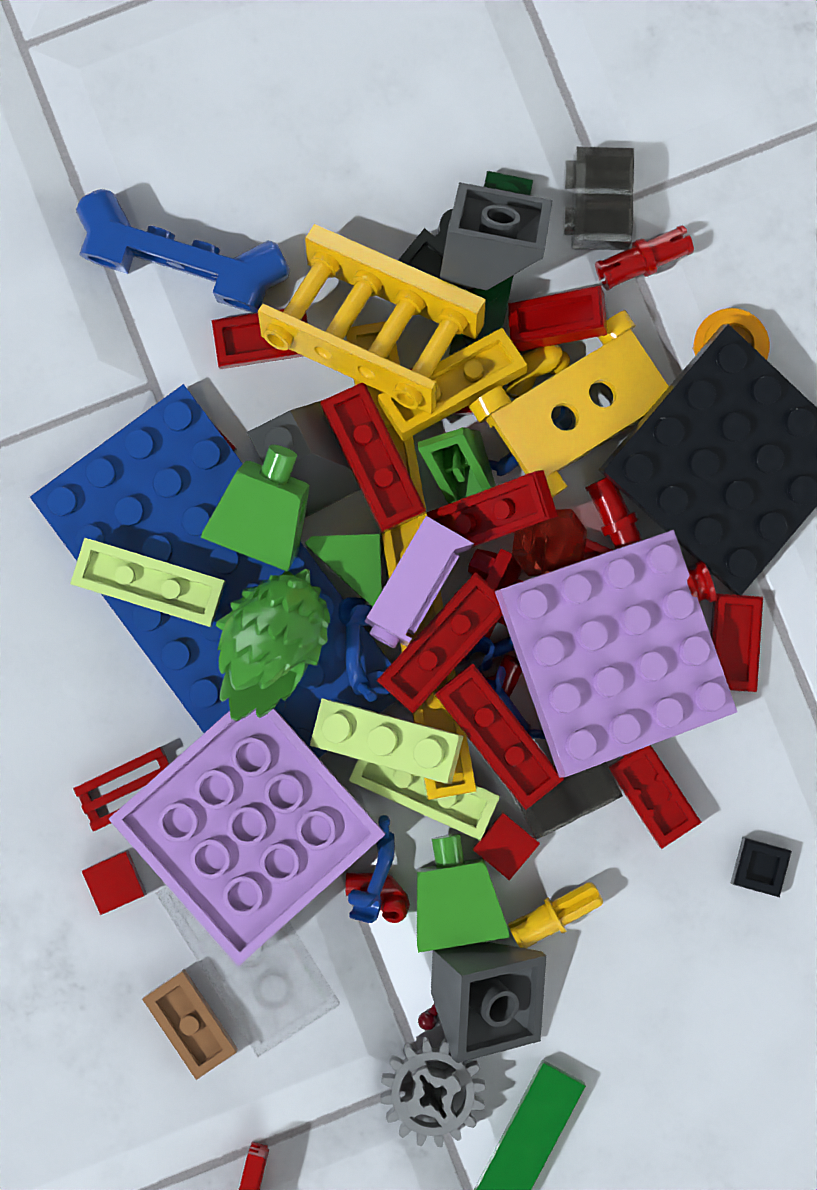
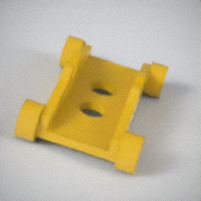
M626 310L606 320L608 335L598 337L603 346L530 391L511 401L500 385L479 397L469 406L479 423L486 421L490 428L495 427L525 474L544 470L552 498L568 487L559 474L560 470L580 460L596 447L602 446L640 421L669 387L632 332L636 325ZM603 383L611 389L613 402L610 406L600 407L594 404L589 396V389L592 384ZM565 406L573 411L576 417V424L572 430L564 431L553 424L551 413L554 407Z

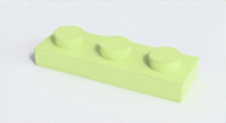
M84 538L70 584L212 627L226 581Z
M321 699L310 746L445 784H451L464 736L334 700Z
M359 759L349 779L350 782L480 841L500 798V795L476 785L477 792L427 800L424 777Z

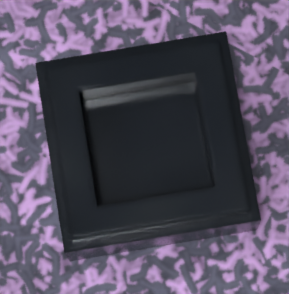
M742 837L730 883L780 898L792 851Z

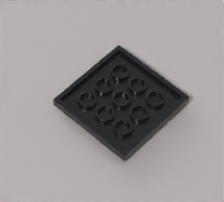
M723 324L598 471L664 531L674 530L678 543L699 562H704L708 570L729 590L741 596L817 507V407L729 324Z

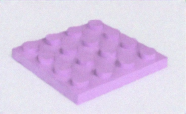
M674 530L495 591L559 778L568 777L737 713L698 598L691 595L687 583L690 575Z
M275 708L261 718L257 717L255 710L249 716L239 721L232 720L229 711L109 818L110 822L237 966H240L385 835L381 827Z

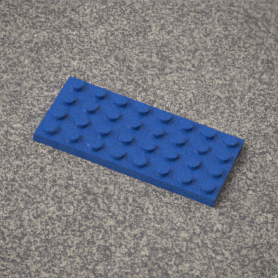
M182 384L31 495L30 499L76 561L78 560L84 538H88L226 581L212 627L101 594L199 728L205 733L230 711L229 699L222 702L219 698L225 673L221 674L218 665L220 650L217 649L222 630L216 626V623L232 612L230 604L243 597V590L260 585L263 580H268L270 575L280 576L284 573V570L201 538L205 526L235 473L243 463L185 385ZM300 542L297 558L288 571L295 576L304 569H309L311 586L320 587L321 592L319 596L326 601L330 614V623L327 627L328 641L321 648L317 666L308 665L294 692L285 701L280 699L275 709L317 757L320 758L328 751L312 747L310 742L321 699H330L378 713L393 704L397 699L377 682V679L386 671L391 663L364 626H360L361 664L370 682L369 688L377 693V698L373 702H368L364 695H356L353 692L346 670V626L340 622L338 616L339 604L344 599Z

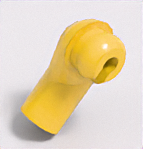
M559 345L536 348L523 354L522 357L527 363V373L511 381L506 393L508 396L516 399L533 388L537 377L549 372L554 375L569 367L570 357L568 353L563 351Z

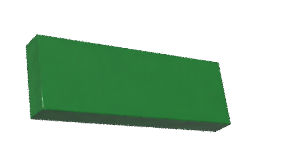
M542 1060L474 1190H531L586 1087L585 1083Z

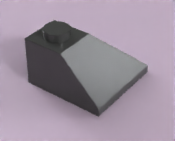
M459 182L447 231L439 279L462 289L477 288L488 290L543 259L553 200Z
M320 401L292 409L247 432L262 463L265 460L270 445L283 446L297 454L290 476L309 485L305 518L361 490L321 407Z
M480 942L433 950L431 995L452 1059L456 1063L541 1041L546 955L542 951L492 942Z

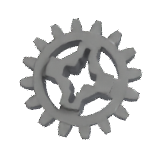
M423 1037L422 1049L418 1051L409 1042L404 1045L406 1055L404 1060L394 1055L390 1058V1065L396 1071L395 1074L383 1073L381 1083L392 1088V1090L385 1091L380 1095L381 1104H393V1107L386 1113L388 1123L400 1119L402 1123L399 1128V1135L404 1138L411 1131L416 1132L417 1145L419 1146L424 1144L427 1136H434L437 1147H443V1135L450 1133L456 1141L461 1140L459 1126L465 1124L468 1127L474 1128L476 1126V1119L472 1115L471 1110H484L485 1106L484 1100L475 1096V1093L486 1089L483 1079H472V1076L480 1070L478 1062L456 1063L452 1059L446 1038L442 1039L439 1048H432L429 1037ZM428 1061H442L451 1066L444 1070L430 1066ZM410 1070L414 1080L413 1087L401 1098V1083ZM424 1077L435 1088L443 1085L441 1088L442 1107L438 1100L435 1101L431 1095L423 1097L425 1095ZM465 1085L464 1101L459 1110L455 1112L452 1104L454 1094L461 1091V1087ZM420 1114L436 1118L437 1122H425L417 1119L416 1116Z

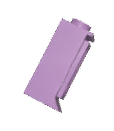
M426 516L365 620V623L373 627L369 634L392 648H395L398 642L407 647L412 638L407 636L406 633L415 634L459 558L457 554L470 550L474 543Z

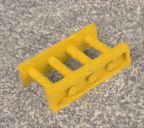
M314 224L305 237L307 265L312 268L283 312L262 303L258 310L261 337L265 338L270 345L279 350H292L391 395L399 404L406 408H419L432 414L436 407V381L429 378L456 334H463L476 340L484 326L486 299ZM335 277L354 287L326 331L301 321L327 278ZM378 296L396 304L369 350L367 351L343 340L369 297ZM413 315H421L439 323L412 370L387 360L386 358Z

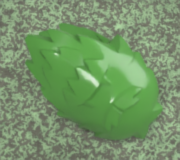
M304 569L295 576L289 571H284L280 576L270 575V578L263 580L260 585L243 590V597L231 602L232 612L217 621L216 626L222 630L217 649L220 650L218 665L221 674L225 673L219 698L222 702L229 699L232 720L239 721L246 718L255 710L259 718L267 715L276 707L280 699L285 701L294 692L309 664L317 666L321 648L328 641L327 627L330 623V614L326 601L319 596L321 592L320 587L311 586L309 569Z

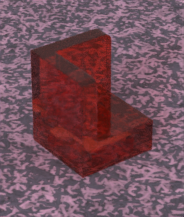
M556 509L557 518L514 533L512 556L528 576H540L584 561L587 529L572 509Z

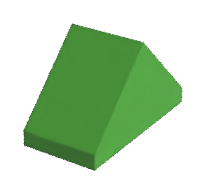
M462 427L418 442V450L448 504L496 486L480 431Z
M380 534L311 536L305 542V545L373 607L382 592Z

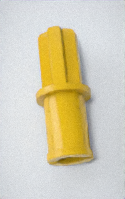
M587 882L553 902L547 897L544 899L545 904L525 916L509 922L508 926L518 946L527 949L558 931L562 934L567 932L565 925L600 907L603 904V899L597 887L592 882Z

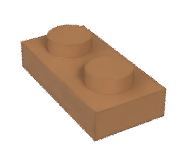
M185 969L142 998L196 1080L237 1052L238 1048Z

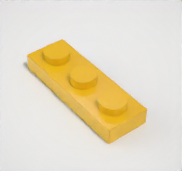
M500 328L438 363L429 378L436 381V407L432 414L419 408H406L399 404L393 396L384 392L378 395V404L402 441L470 405L495 387L504 386L526 374L527 363L504 329Z

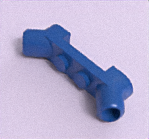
M99 189L85 195L79 200L76 208V213L87 232L79 254L81 257L95 264L126 274L129 273L133 257H137L216 282L213 294L218 303L237 309L258 313L266 290L286 281L290 273L288 264L278 245L269 240L232 259L219 255L220 249L207 242L193 240L191 246L175 241L173 233L159 227L148 226L147 231L133 228L115 194L109 190Z

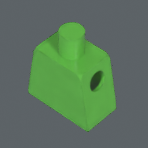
M270 445L263 465L252 461H245L232 478L205 526L201 538L288 572L299 552L310 489L306 482L290 476L297 454L286 447Z
M460 834L432 838L436 865L417 869L418 953L509 938V930L484 859L477 858L464 861Z

